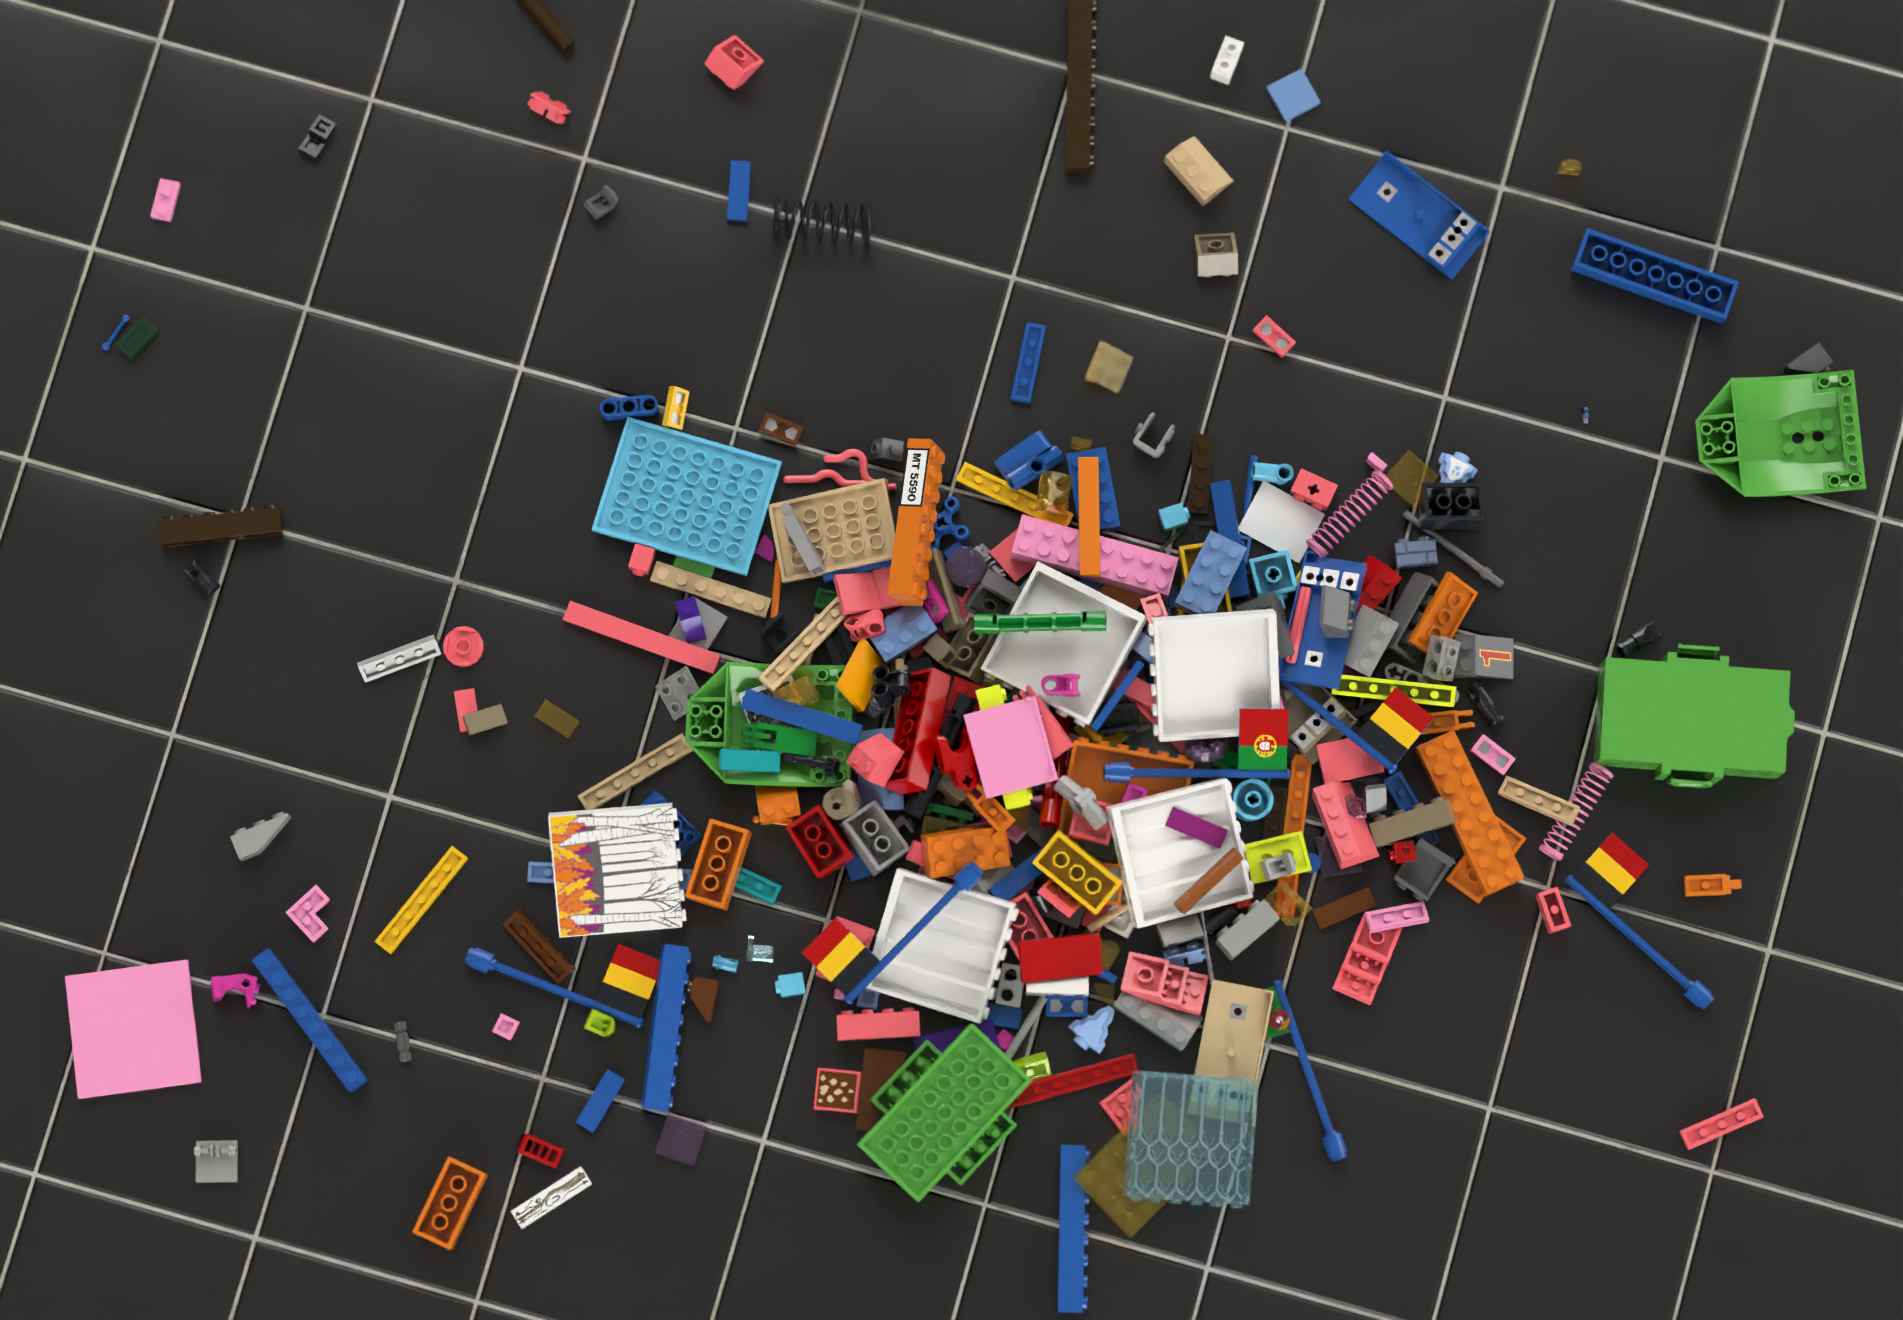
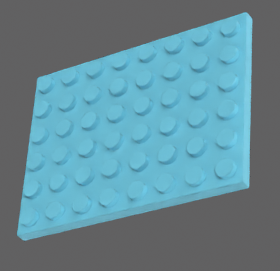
M627 417L592 531L747 576L782 461Z

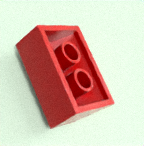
M1371 555L1363 562L1367 564L1356 616L1362 605L1375 610L1402 580L1388 565Z

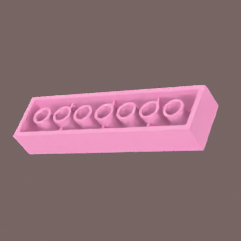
M1022 514L1010 558L1036 565L1039 561L1058 572L1079 577V530ZM1100 536V577L1080 578L1148 597L1160 593L1162 600L1167 601L1179 557Z

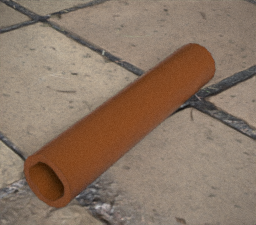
M1232 847L1174 902L1175 907L1185 915L1244 860V857L1237 849Z

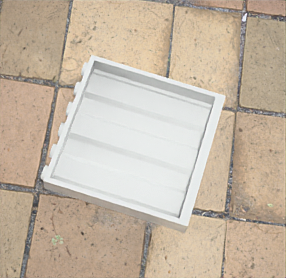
M1215 778L1106 807L1133 927L1142 928L1198 913L1201 910L1205 911L1253 898L1254 885L1252 880H1249L1248 872H1250V867L1244 857L1245 845L1239 835L1241 826L1239 821H1236L1235 813L1237 808L1235 802L1232 801L1230 794L1232 793V786L1227 778ZM1175 807L1227 829L1228 831L1221 849L1164 826L1172 808ZM1232 847L1237 849L1244 857V860L1185 915L1182 914L1175 907L1174 902Z
M898 868L872 953L881 961L954 884L935 878L931 879L925 875ZM965 889L960 891L866 988L981 1023L983 1019H987L990 1008L987 1007L989 999L992 1000L996 988H993L995 980L999 979L1001 968H998L1000 960L1004 961L1007 949L1004 947L1006 940L1010 941L1013 929H1010L1011 923L1016 921L1019 909H1016L1017 903L971 889L968 892Z

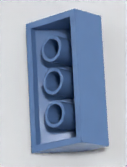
M895 728L861 731L857 744L879 733L884 734L892 741ZM857 772L858 789L863 798V806L861 808L876 800L885 813L900 812L904 809L903 795L869 782Z

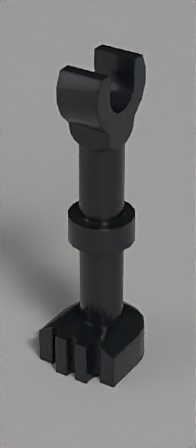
M782 752V761L807 765L808 768L812 769L815 767L823 768L825 773L836 775L840 769V761L836 758L828 757L827 761L817 759L815 756L804 757Z

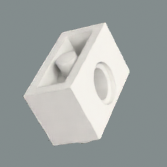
M1225 36L1211 71V79L1229 85L1244 42Z

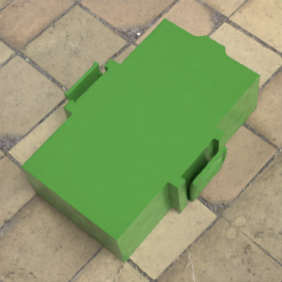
M1678 644V650L1676 652H1667L1661 658V661L1606 657L1600 663L1598 670L1593 762L1607 767L1655 770L1654 780H1664L1666 778V784L1679 787L1710 788L1712 784H1716L1723 779V775L1777 779L1786 772L1787 739L1794 733L1795 711L1789 705L1790 671L1730 667L1729 656H1719L1716 660H1712L1717 655L1720 646Z

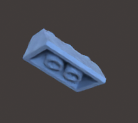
M903 606L884 618L885 630L881 635L869 639L887 665L938 633L922 606Z

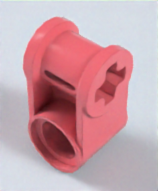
M873 609L848 617L844 621V626L849 630L851 640L859 642L860 639L879 636L884 632V616L880 610Z

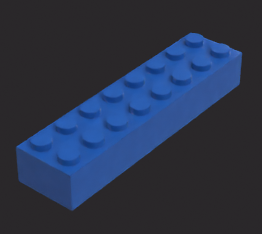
M1589 228L1583 234L1571 271L1723 324L1727 318L1739 284L1738 281Z

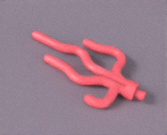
M848 449L841 454L825 455L823 460L826 463L843 462L850 457L858 458L862 480H845L834 470L826 469L814 475L785 476L783 481L787 484L815 483L829 477L838 485L847 487L876 479L871 478L868 474V462L865 454L858 449ZM886 479L888 492L896 491V483H888V479Z

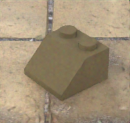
M1234 233L1194 235L1198 276L1211 277L1214 275L1230 276L1238 274V251Z

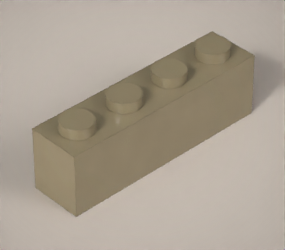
M1441 796L1432 799L1431 804L1425 806L1424 803L1413 805V810L1405 812V809L1393 812L1394 816L1386 818V815L1374 818L1375 822L1370 823L1369 826L1375 846L1383 847L1457 823L1450 799H1443Z

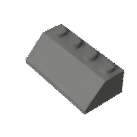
M1122 991L1113 1005L1115 1009L1180 1052L1183 1051L1204 1018L1201 1015L1179 1011L1144 1000Z

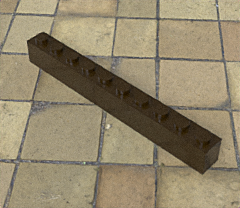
M1068 0L1065 172L1089 173L1090 167L1094 166V155L1090 154V147H1094V135H1090V128H1094V116H1091V108H1095V97L1091 96V89H1095V77H1091V70H1095V58H1092V51L1096 50V39H1092V31L1096 32V20L1092 19V12H1096V0Z

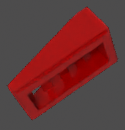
M524 1133L516 1152L556 1169L564 1149ZM531 1140L532 1143L528 1152L524 1151L528 1141ZM538 1143L540 1144V1146L537 1150L536 1155H534L532 1153L535 1149L536 1144ZM544 1147H547L544 1158H540ZM552 1150H555L552 1161H548Z

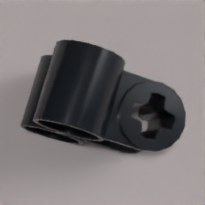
M884 665L877 666L872 671V678L875 684L871 688V693L880 707H890L894 703L895 697L907 696L911 693L910 680L912 679V673L910 671L899 669L890 672L888 667Z

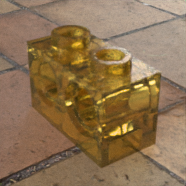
M1055 471L1041 472L1035 512L1051 516H1066L1069 507L1068 499L1072 487V476Z
M1284 880L1265 898L1272 909L1282 915L1280 919L1288 927L1290 925L1295 927L1312 910V907ZM1276 893L1284 894L1285 902L1277 903L1274 895ZM1297 907L1300 910V916L1297 918L1292 917L1289 914V909Z

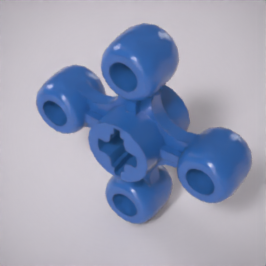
M956 497L946 498L943 512L937 514V521L934 522L933 527L935 533L933 542L935 544L931 546V550L933 548L940 549L942 536L952 534L960 542H965L970 537L968 527L965 525H955L952 522L953 514L957 513L960 509V502ZM944 522L946 523L945 526H944V525H941V527H939V525H938L939 523H940V524H943Z

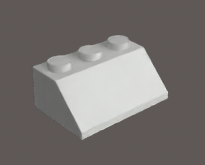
M1089 976L1026 983V995L1088 996Z

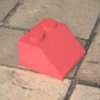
M734 35L714 47L704 65L734 90L744 84L761 66L764 60Z
M879 733L855 745L846 763L867 781L885 787L904 751L884 734Z

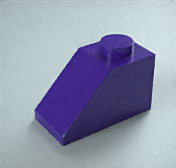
M695 596L676 601V608L687 643L690 644L707 639Z

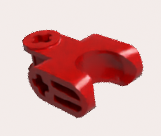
M967 727L962 730L963 742L956 751L950 749L945 737L941 735L935 736L933 738V745L941 773H950L951 781L956 788L965 791L973 790L978 782L974 767L977 763Z

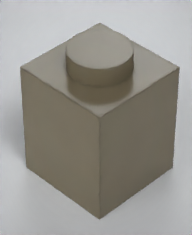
M937 633L923 647L929 655L946 669L959 656V653Z

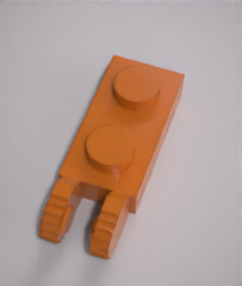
M1473 710L1429 713L1434 719L1421 735L1474 728V722L1459 724L1458 717L1473 715Z
M977 782L975 788L983 795L977 799L971 791H966L965 794L974 803L973 806L996 831L1002 834L1016 820L995 797L986 799L983 786Z

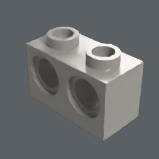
M1431 635L1423 675L1435 680L1452 682L1461 642L1449 637Z
M1002 963V967H998L1001 968L998 988L994 987L996 989L993 999L996 1000L995 1004L1020 1008L1024 986L1020 978V966ZM1006 971H1015L1017 974L1016 979L1013 981L1007 980L1005 978ZM1005 990L1011 991L1013 994L1012 1000H1003L1001 993Z

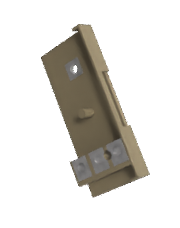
M1279 682V694L1284 709H1288V741L1296 746L1299 752L1314 765L1318 761L1315 745L1339 740L1344 734L1327 720L1321 719V715ZM1293 682L1326 710L1328 707H1333L1335 711L1330 713L1347 727L1351 728L1357 723V719L1324 687L1319 688L1314 685ZM1318 721L1320 725L1314 726L1313 722ZM1304 736L1306 739L1302 741L1298 737Z

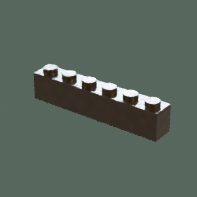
M275 505L264 506V509L256 510L255 507L244 508V511L241 512L231 509L224 510L222 514H215V512H205L203 516L185 514L183 518L175 519V516L163 517V520L157 521L159 544L162 548L284 535L282 511L279 507L276 508Z

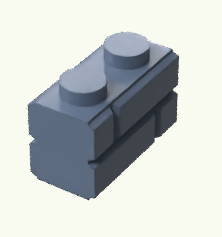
M1429 536L1417 538L1418 541H1410L1409 538L1398 539V543L1393 545L1395 569L1436 566L1438 560L1435 539L1430 540Z

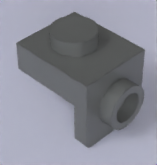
M605 185L598 194L586 200L584 206L597 220L613 210L619 199L616 193L608 185Z
M887 438L873 440L871 459L875 461L883 459L901 462L904 442Z
M902 815L897 820L894 818L890 819L898 831L905 826L911 836L915 834L914 828L916 826L909 817L905 819Z

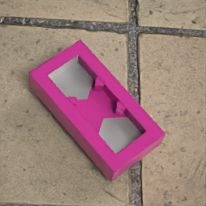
M928 579L925 587L927 597L923 602V607L932 622L939 623L950 610L933 580Z

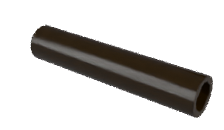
M519 0L563 52H566L575 44V40L540 0Z

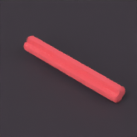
M1302 586L1299 591L1290 632L1295 654L1285 657L1287 663L1294 664L1297 660L1312 592L1309 587Z

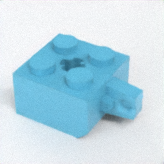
M1288 550L1249 559L1247 565L1256 598L1274 592L1282 601L1283 609L1285 610L1284 599L1288 598L1287 595L1296 593L1297 582ZM1270 572H1273V575H1277L1275 580L1269 579Z

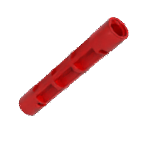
M1052 708V714L1069 737L1072 717L1067 716L1064 718L1055 713L1056 709ZM1068 750L1053 760L1058 779L1044 783L1039 825L1043 828L1056 829L1060 825L1062 795L1054 790V787L1063 775L1065 776Z

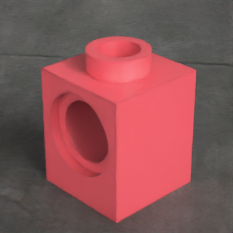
M635 543L628 565L629 570H632V574L641 577L644 574L649 575L656 554L655 549Z

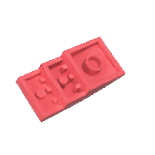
M1363 914L1332 989L1370 1005L1403 927L1370 934Z
M1129 951L1121 985L1122 991L1165 1007L1200 1016L1209 975L1190 972L1187 967L1169 964L1170 960Z

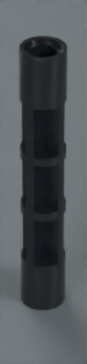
M961 692L958 693L951 708L952 710L949 712L940 732V735L947 739L952 751L956 748L962 730L966 726L963 715L972 713L977 703L976 699ZM934 753V762L931 767L927 790L913 792L904 809L905 812L920 819H923L943 775L938 766L936 753Z

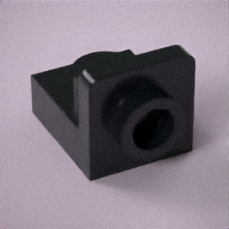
M930 655L906 661L907 669L910 672L931 667L937 669L935 659L931 660Z

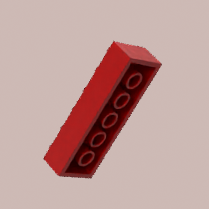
M933 667L911 672V693L907 696H902L892 742L902 749L904 754L885 785V788L900 795L927 790L935 753L933 738L939 735L951 679L950 675Z

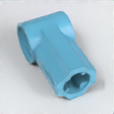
M1254 462L1251 469L1253 481L1272 482L1277 485L1287 483L1294 474L1293 468L1289 464L1276 465ZM1279 470L1285 472L1286 479L1280 477Z

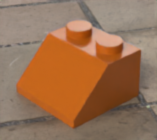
M755 785L761 825L797 820L801 817L796 787Z

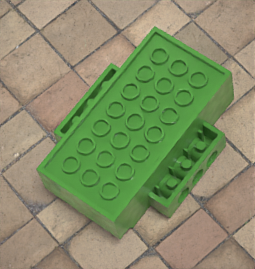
M972 1023L942 1053L926 1039L870 1099L884 1115L857 1145L909 1193L912 1198L919 1202L945 1173L951 1176L959 1185H962L1009 1135L1017 1124L1003 1111L1027 1087L1032 1079Z

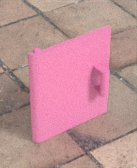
M1035 696L963 715L986 799L1058 779Z

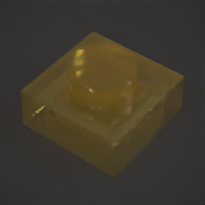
M1575 159L1562 160L1558 173L1579 175L1582 163L1577 162Z

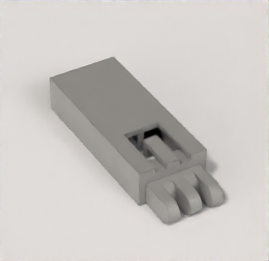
M783 503L781 508L786 517L782 521L809 572L815 576L826 570L793 507L788 503Z

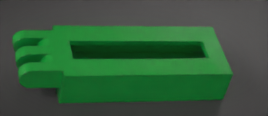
M758 722L757 725L743 723L744 728L751 729L750 732L742 731L741 735L749 736V740L740 739V743L754 745V748L802 756H815L817 732ZM763 732L776 734L775 743L762 741V738L770 740L771 734H765Z

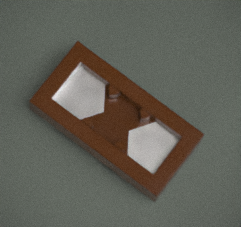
M766 412L759 428V432L795 447L804 430V427Z

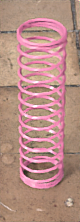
M1374 470L1371 474L1372 478H1366L1367 484L1361 483V489L1355 490L1356 495H1350L1351 501L1345 500V506H1339L1340 512L1334 511V517H1328L1329 523L1323 522L1324 529L1317 528L1318 534L1312 533V539H1306L1308 546L1318 556L1326 557L1328 553L1316 542L1313 535L1321 538L1330 549H1333V546L1321 536L1319 529L1326 532L1335 543L1339 544V541L1326 530L1324 524L1332 527L1340 537L1344 538V535L1332 525L1330 518L1337 521L1346 532L1350 533V530L1337 519L1335 513L1342 515L1351 526L1355 527V524L1343 514L1341 507L1348 510L1357 521L1361 522V519L1348 508L1346 502L1353 504L1362 515L1366 516V513L1354 503L1352 496L1359 499L1368 510H1372L1359 497L1357 490L1364 493L1373 504L1377 505V502L1364 491L1362 485L1369 487L1379 499H1382V496L1370 486L1368 479L1375 482L1386 494H1388V491L1385 488L1388 490L1393 489V484L1383 473Z
M1594 762L1589 766L1592 772H1585L1587 778L1581 779L1583 785H1577L1579 792H1573L1574 798L1568 799L1569 802H1571L1570 800L1577 801L1590 810H1593V808L1580 801L1574 794L1583 795L1594 803H1597V801L1585 795L1578 787H1584L1601 797V794L1589 788L1582 780L1590 781L1603 790L1606 789L1590 779L1587 773L1597 776L1606 783H1610L1606 778L1612 779L1614 777L1608 769ZM1582 810L1579 811L1581 814L1587 817L1589 816L1586 812ZM1576 817V820H1578L1581 823H1585L1582 819ZM1556 820L1558 825H1552L1554 832H1548L1550 839H1543L1546 845L1541 844L1539 849L1549 857L1561 861L1564 855L1550 847L1545 840L1554 842L1563 849L1568 850L1567 847L1555 841L1549 834H1555L1568 843H1572V841L1560 835L1554 827L1561 828L1576 837V834L1564 828ZM1572 825L1574 828L1581 830L1577 825Z

